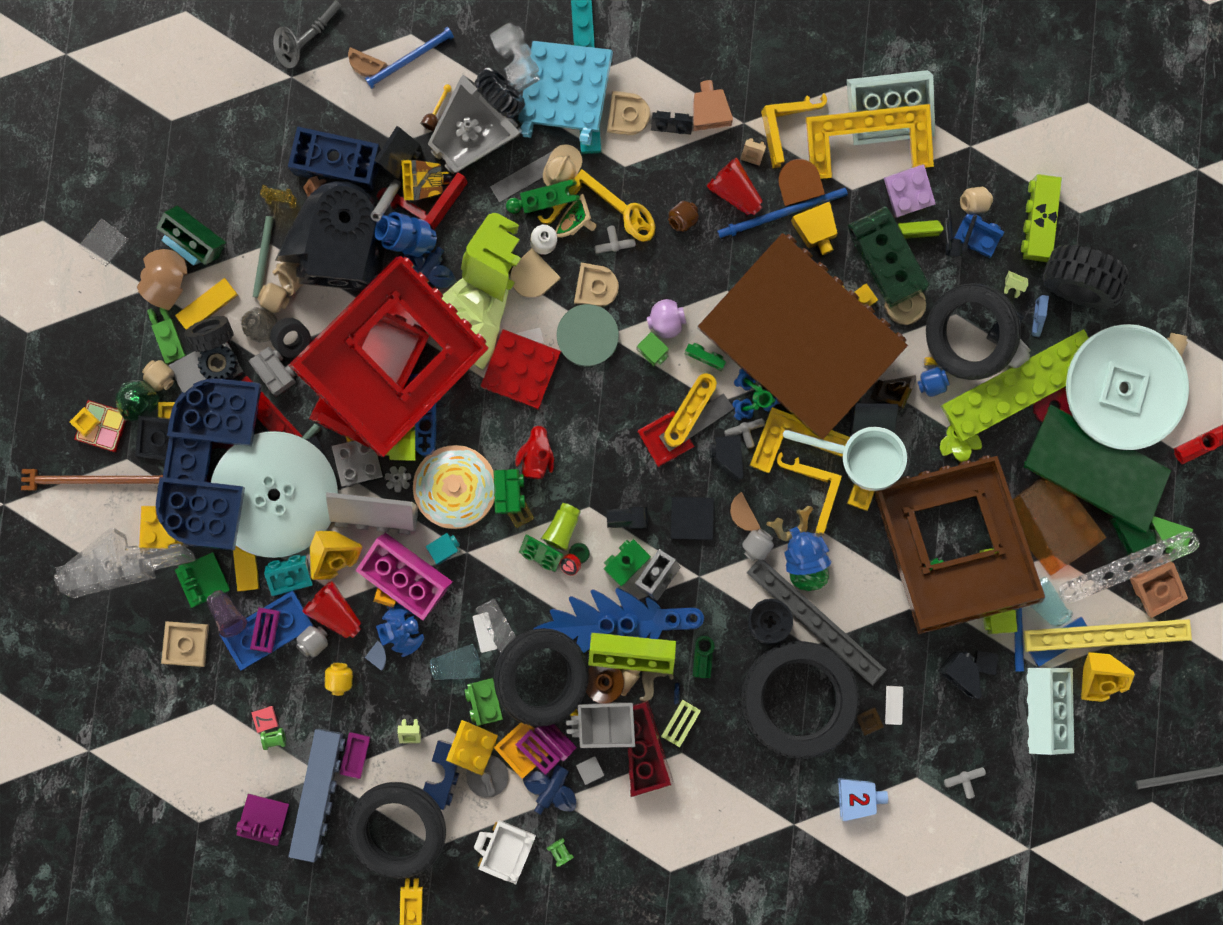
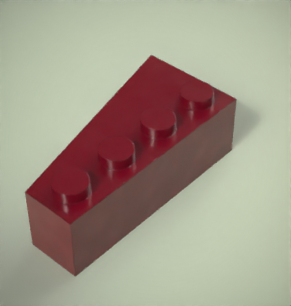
M649 701L633 705L635 747H628L631 797L673 784L672 775Z

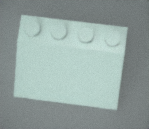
M928 70L847 79L849 112L930 104L932 136H935L933 74ZM909 128L854 133L852 134L853 144L861 145L910 139Z

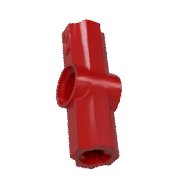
M1223 424L1175 447L1174 454L1181 464H1185L1223 445ZM1204 437L1209 440V447L1203 444Z

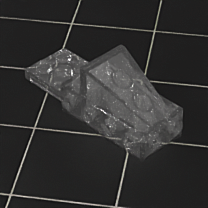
M111 528L65 565L56 567L57 574L54 575L56 585L59 586L61 593L76 598L155 579L154 570L195 561L194 552L183 545L181 546V544L170 545L168 549L162 551L160 549L145 551L138 546L128 547L126 535L115 528Z

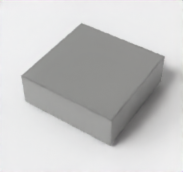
M595 756L576 765L585 785L604 776Z

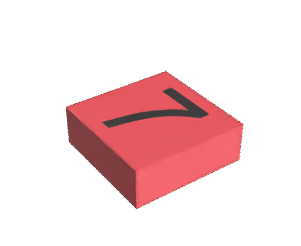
M273 706L251 712L257 733L279 726Z

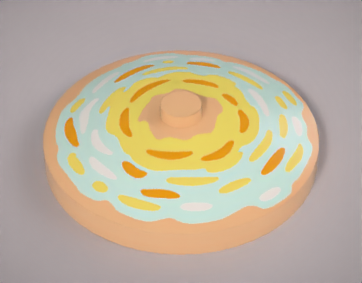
M457 445L439 448L430 456L425 457L416 470L413 481L415 502L421 513L440 527L448 529L470 527L481 521L494 504L493 469L480 453L471 448Z

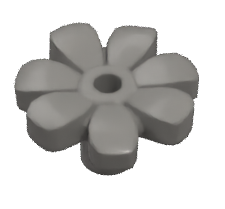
M469 117L463 119L464 123L458 121L456 124L458 128L456 136L458 138L462 137L464 142H468L469 138L473 142L477 141V134L482 133V128L478 126L479 121L476 119L470 121Z
M393 466L390 468L391 474H385V479L389 480L386 484L388 489L394 487L395 492H401L402 487L405 489L409 488L410 484L407 480H411L412 477L410 473L405 474V467L401 466L397 470Z

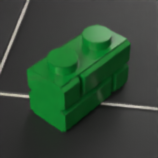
M519 469L494 470L495 513H521V508H525V496L520 494V487H524V475L520 474Z

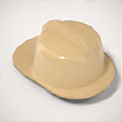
M560 145L553 150L543 171V180L546 186L572 180L577 176L582 165V156L578 149L571 145Z

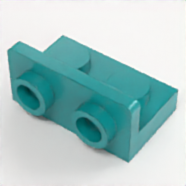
M294 555L288 560L281 562L278 560L272 561L265 566L264 575L271 596L313 585L307 566L306 555Z

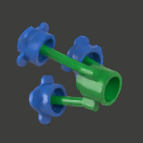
M742 368L739 370L738 377L734 380V385L742 387L745 391L753 388L756 392L753 395V405L747 398L743 401H733L732 406L735 408L734 417L736 420L752 418L753 410H758L759 407H763L765 411H770L773 406L780 404L770 392L764 391L760 386H757L755 384L756 381Z

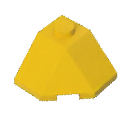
M316 531L310 545L312 580L333 579L339 575L337 572L348 565L350 568L356 564L363 548L362 545L336 531Z
M1088 652L1083 667L1082 700L1104 702L1110 699L1111 694L1118 691L1123 693L1129 690L1135 675L1134 671L1110 654Z

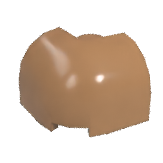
M167 249L155 250L143 258L145 268L141 272V281L137 285V289L141 296L149 303L170 310L183 291L180 286L183 275H187V268L184 258L176 251Z

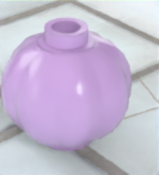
M665 299L658 301L652 307L651 314L647 317L649 329L653 328L658 336L673 338L682 331V324L686 323L683 307L678 308L675 301Z

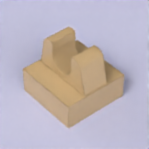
M751 138L746 140L740 160L760 166L766 148L764 142L759 144L753 142Z

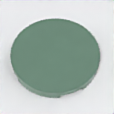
M584 304L570 309L561 318L557 327V343L561 352L570 362L579 366L591 367L601 364L612 356L618 344L619 332L616 321L608 311L596 305Z

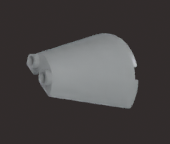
M462 75L428 145L432 148L431 153L439 160L443 158L446 161L445 167L454 174L516 138L522 133V130L516 128L518 124L513 118H507L492 108L478 92L475 83ZM465 117H469L470 121L473 119L478 120V126L482 128V133L477 134L478 140L473 142L469 138L468 142H464L462 137L458 138L456 136V130H458L456 124L458 121L464 123L463 119Z

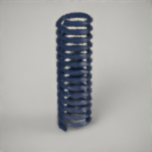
M678 682L674 683L675 705L680 703V686H678L680 683Z

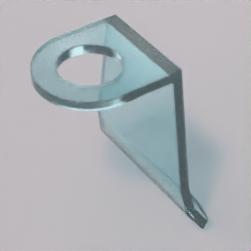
M1043 577L1040 579L1045 599L1042 603L1031 605L1030 607L1051 625L1058 627L1065 624L1073 616V612L1066 608L1049 579ZM1068 615L1064 620L1060 621L1062 617Z
M473 644L430 660L431 673L435 680L480 677V660Z

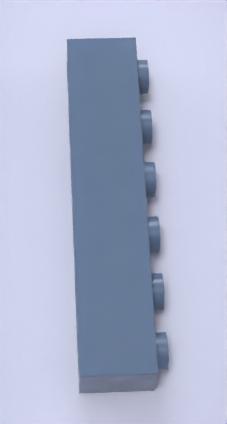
M315 729L289 852L290 858L315 862L318 857L321 858L324 845L321 844L322 836H326L328 823H325L326 815H330L332 809V802H329L331 793H335L337 781H334L335 772L338 773L341 766V760H338L340 751L343 752L345 746L343 733Z

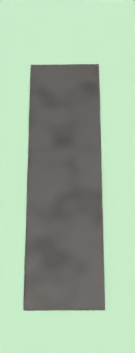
M552 152L490 186L498 201H503L543 178L545 165Z
M724 393L705 405L685 441L734 409ZM664 433L659 436L669 452L676 448L669 446L665 442ZM671 434V438L673 440L678 439L677 434Z

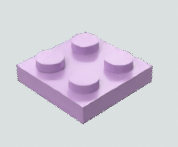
M924 165L884 177L895 217L935 204Z

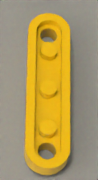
M704 373L696 379L664 432V440L669 446L677 447L685 441L713 394L717 383L711 374ZM703 382L707 383L708 388H703L701 384ZM672 433L677 434V440L671 438Z

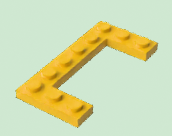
M930 104L806 117L809 161L816 166L821 179L832 178L829 136L909 128L912 168L919 165H924L925 168L934 167Z
M772 407L749 466L770 473L785 430L814 438L818 437L794 415ZM831 430L823 440L845 446L851 437ZM819 448L821 450H824L826 452L832 453L843 458V454ZM854 484L847 504L868 511L875 491L865 490Z

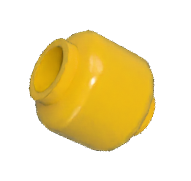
M333 663L325 670V688L331 691L332 695H344V692L352 688V670L345 663Z

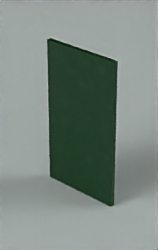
M1053 405L1048 407L1023 466L1144 533L1149 530L1150 523L1171 472L1170 469L1135 450L1114 449L1098 443L1081 429L1073 416Z

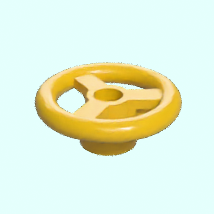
M628 204L623 214L626 231L639 241L646 242L651 240L655 233V223L652 215L641 204ZM640 212L646 217L648 223L641 217ZM641 230H647L648 234L641 235L638 232Z

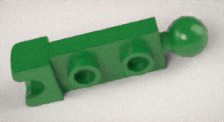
M572 179L520 193L521 200L510 198L506 202V209L511 214L518 213L521 208L524 209V213H531L580 200L579 195H571L569 193L570 187L575 186L577 181Z

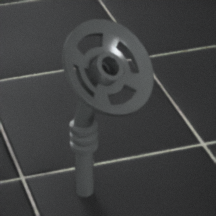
M335 0L325 13L317 18L318 21H314L315 24L311 25L312 28L299 39L296 38L288 27H279L275 31L273 38L274 50L279 62L286 68L295 67L299 61L300 48L315 35L321 34V30L325 29L324 26L327 27V22L342 5ZM285 54L291 57V62L285 58Z

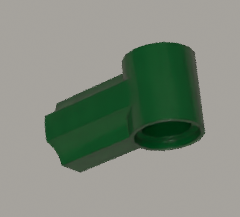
M701 635L697 637L694 643L692 676L711 678L715 645L710 637ZM702 640L710 642V647L706 651L699 649V643Z

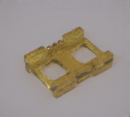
M262 185L260 195L262 198H265L267 204L271 205L272 200L289 203L291 208L296 207V197L292 195L290 189L286 188V191Z

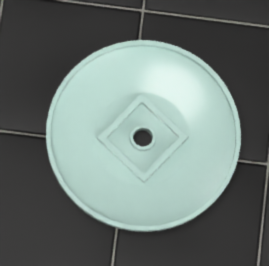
M1117 325L1095 333L1077 350L1067 373L1066 395L1074 419L1089 437L1110 448L1136 450L1161 441L1177 426L1187 405L1189 380L1182 357L1164 336L1152 329L1139 325ZM1122 382L1128 385V391L1125 394L1119 389Z
M285 432L255 434L252 447L234 445L219 461L211 483L245 487L236 546L248 553L262 557L290 556L310 547L315 532L326 531L331 523L326 492L338 494L333 469L321 451L307 440ZM277 489L280 492V498L277 501H271L268 498L269 490Z

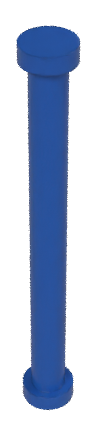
M448 27L444 28V32L372 77H366L365 80L371 89L374 88L376 83L448 38L450 40L454 38L451 30Z

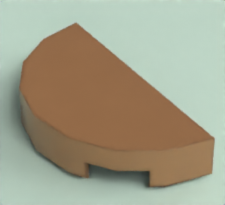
M351 47L349 48L348 58L350 65L361 76L372 77L388 66L386 62Z
M739 493L731 503L730 514L733 522L737 527L746 531L761 529L743 493Z

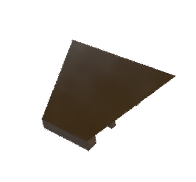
M916 375L885 381L878 380L870 398L881 404H898V412H900L905 407L912 392Z

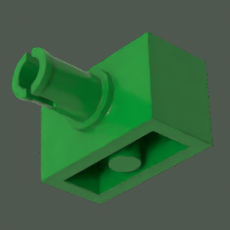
M634 539L631 542L626 540L619 547L621 552L616 557L612 554L604 562L606 566L603 570L620 587L651 558Z

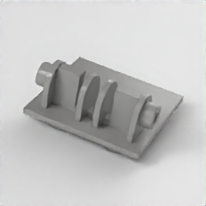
M356 441L332 446L341 487H349L355 485V483L383 477L378 456L370 447Z

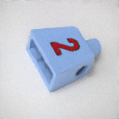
M838 778L840 819L842 821L877 814L876 804H888L887 791H876L875 783Z

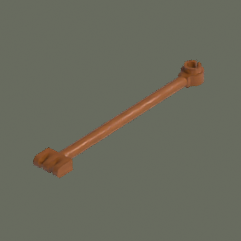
M22 469V474H30V477H22L21 482H30L29 486H21V490L37 491V484H159V479L163 475L38 476L37 469Z

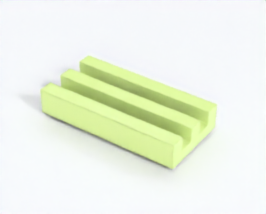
M682 700L661 737L680 747L701 710ZM686 706L687 710L671 737L668 736L681 710ZM693 710L694 714L678 741L675 740L689 713Z

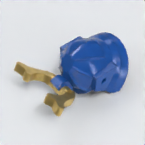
M807 506L803 510H797L800 524L788 532H783V520L777 518L774 522H767V526L775 530L779 539L790 541L788 543V550L784 551L787 561L786 571L791 574H812L822 571L831 565V559L826 554V552H829V549L822 536L817 537L814 533L806 532L808 517L813 510L811 506Z

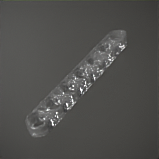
M1191 531L1182 532L1067 581L1059 587L1058 593L1063 602L1074 603L1194 552L1199 547V540ZM1187 538H1193V543L1191 545H1183V542ZM1166 547H1173V551L1170 554H1163ZM1147 555H1153V560L1151 562H1143V559ZM1129 563L1134 565L1130 571H1123L1125 565ZM1107 572H1113L1114 575L1111 579H1103ZM1089 580L1094 581L1092 587H1083L1085 582ZM1074 589V593L1071 596H1064L1066 590Z

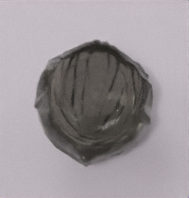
M258 307L247 311L240 320L243 334L249 337L250 340L259 343L270 341V332L273 325L278 322L277 317L271 311Z

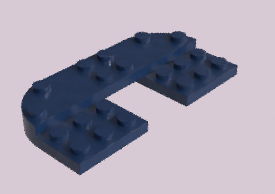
M205 379L194 383V386L185 393L182 392L173 405L167 433L169 443L163 477L159 479L156 496V513L160 524H162L166 532L172 538L185 545L235 551L245 487L209 483L206 481L213 442L252 447L262 385L260 383L226 379Z

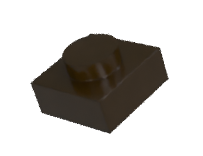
M875 707L857 716V722L864 736L884 727Z

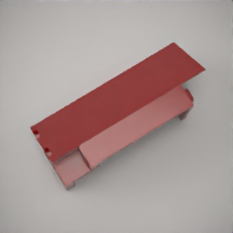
M397 302L357 344L403 390L430 335ZM319 398L309 418L310 420L369 447Z

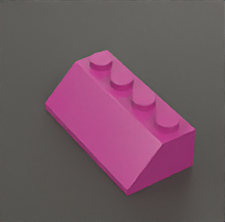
M386 532L375 540L356 569V572L421 620L428 616L453 582Z

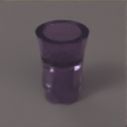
M222 590L215 591L212 595L208 596L207 604L215 619L220 635L229 638L241 633L247 625V619L239 612L230 597L223 593Z

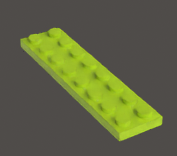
M1083 329L1034 355L1019 368L1012 367L941 405L940 407L960 442L971 438L1065 387L1070 363L1080 346L1089 338L1085 330Z

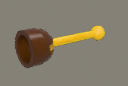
M449 84L443 87L444 92L433 113L426 114L420 122L424 128L430 131H434L438 124L436 114L447 93L452 89Z

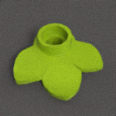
M951 425L947 428V436L940 442L942 456L953 453L954 457L960 462L969 460L972 452L971 449L979 450L982 448L981 440L977 434L960 442L959 438L954 435V429Z

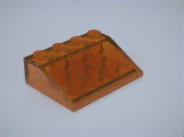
M1043 477L1012 499L1028 547L1050 576L1106 538L1074 494Z

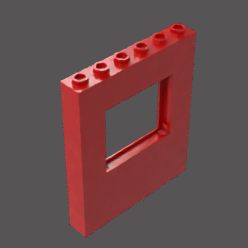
M402 256L396 257L288 365L381 457H384L489 349L485 344L487 341L479 333L475 334L471 330L472 325L466 319H461L456 314L458 312L452 304H447L442 299V293L436 288L432 289L427 283L429 280L421 272L417 273L412 268L414 264L407 257L403 258ZM397 302L443 348L403 390L357 344Z

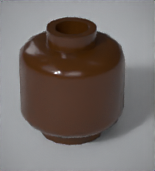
M680 201L668 214V222L676 231L685 232L689 230L699 219L697 206L687 201Z

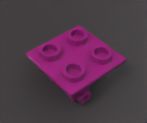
M248 793L241 820L236 827V830H238L237 836L278 846L289 804Z

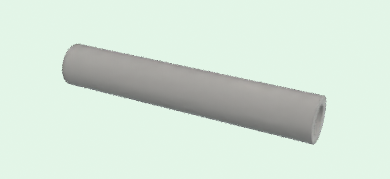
M394 179L371 213V218L374 221H379L399 191L402 185L399 180Z

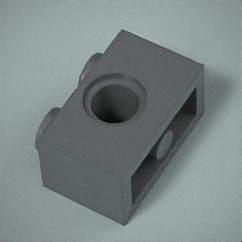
M659 549L635 584L640 591L658 601L681 567L676 559Z

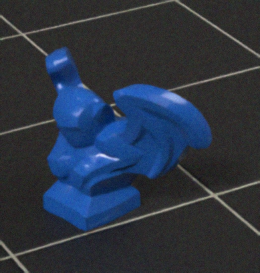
M395 604L394 608L387 606L386 608L389 610L382 618L387 620V623L376 626L381 644L394 643L392 650L403 653L402 657L408 656L421 646L424 636L421 634L416 638L410 637V634L419 633V625L414 616L405 620V615L413 614L401 604Z

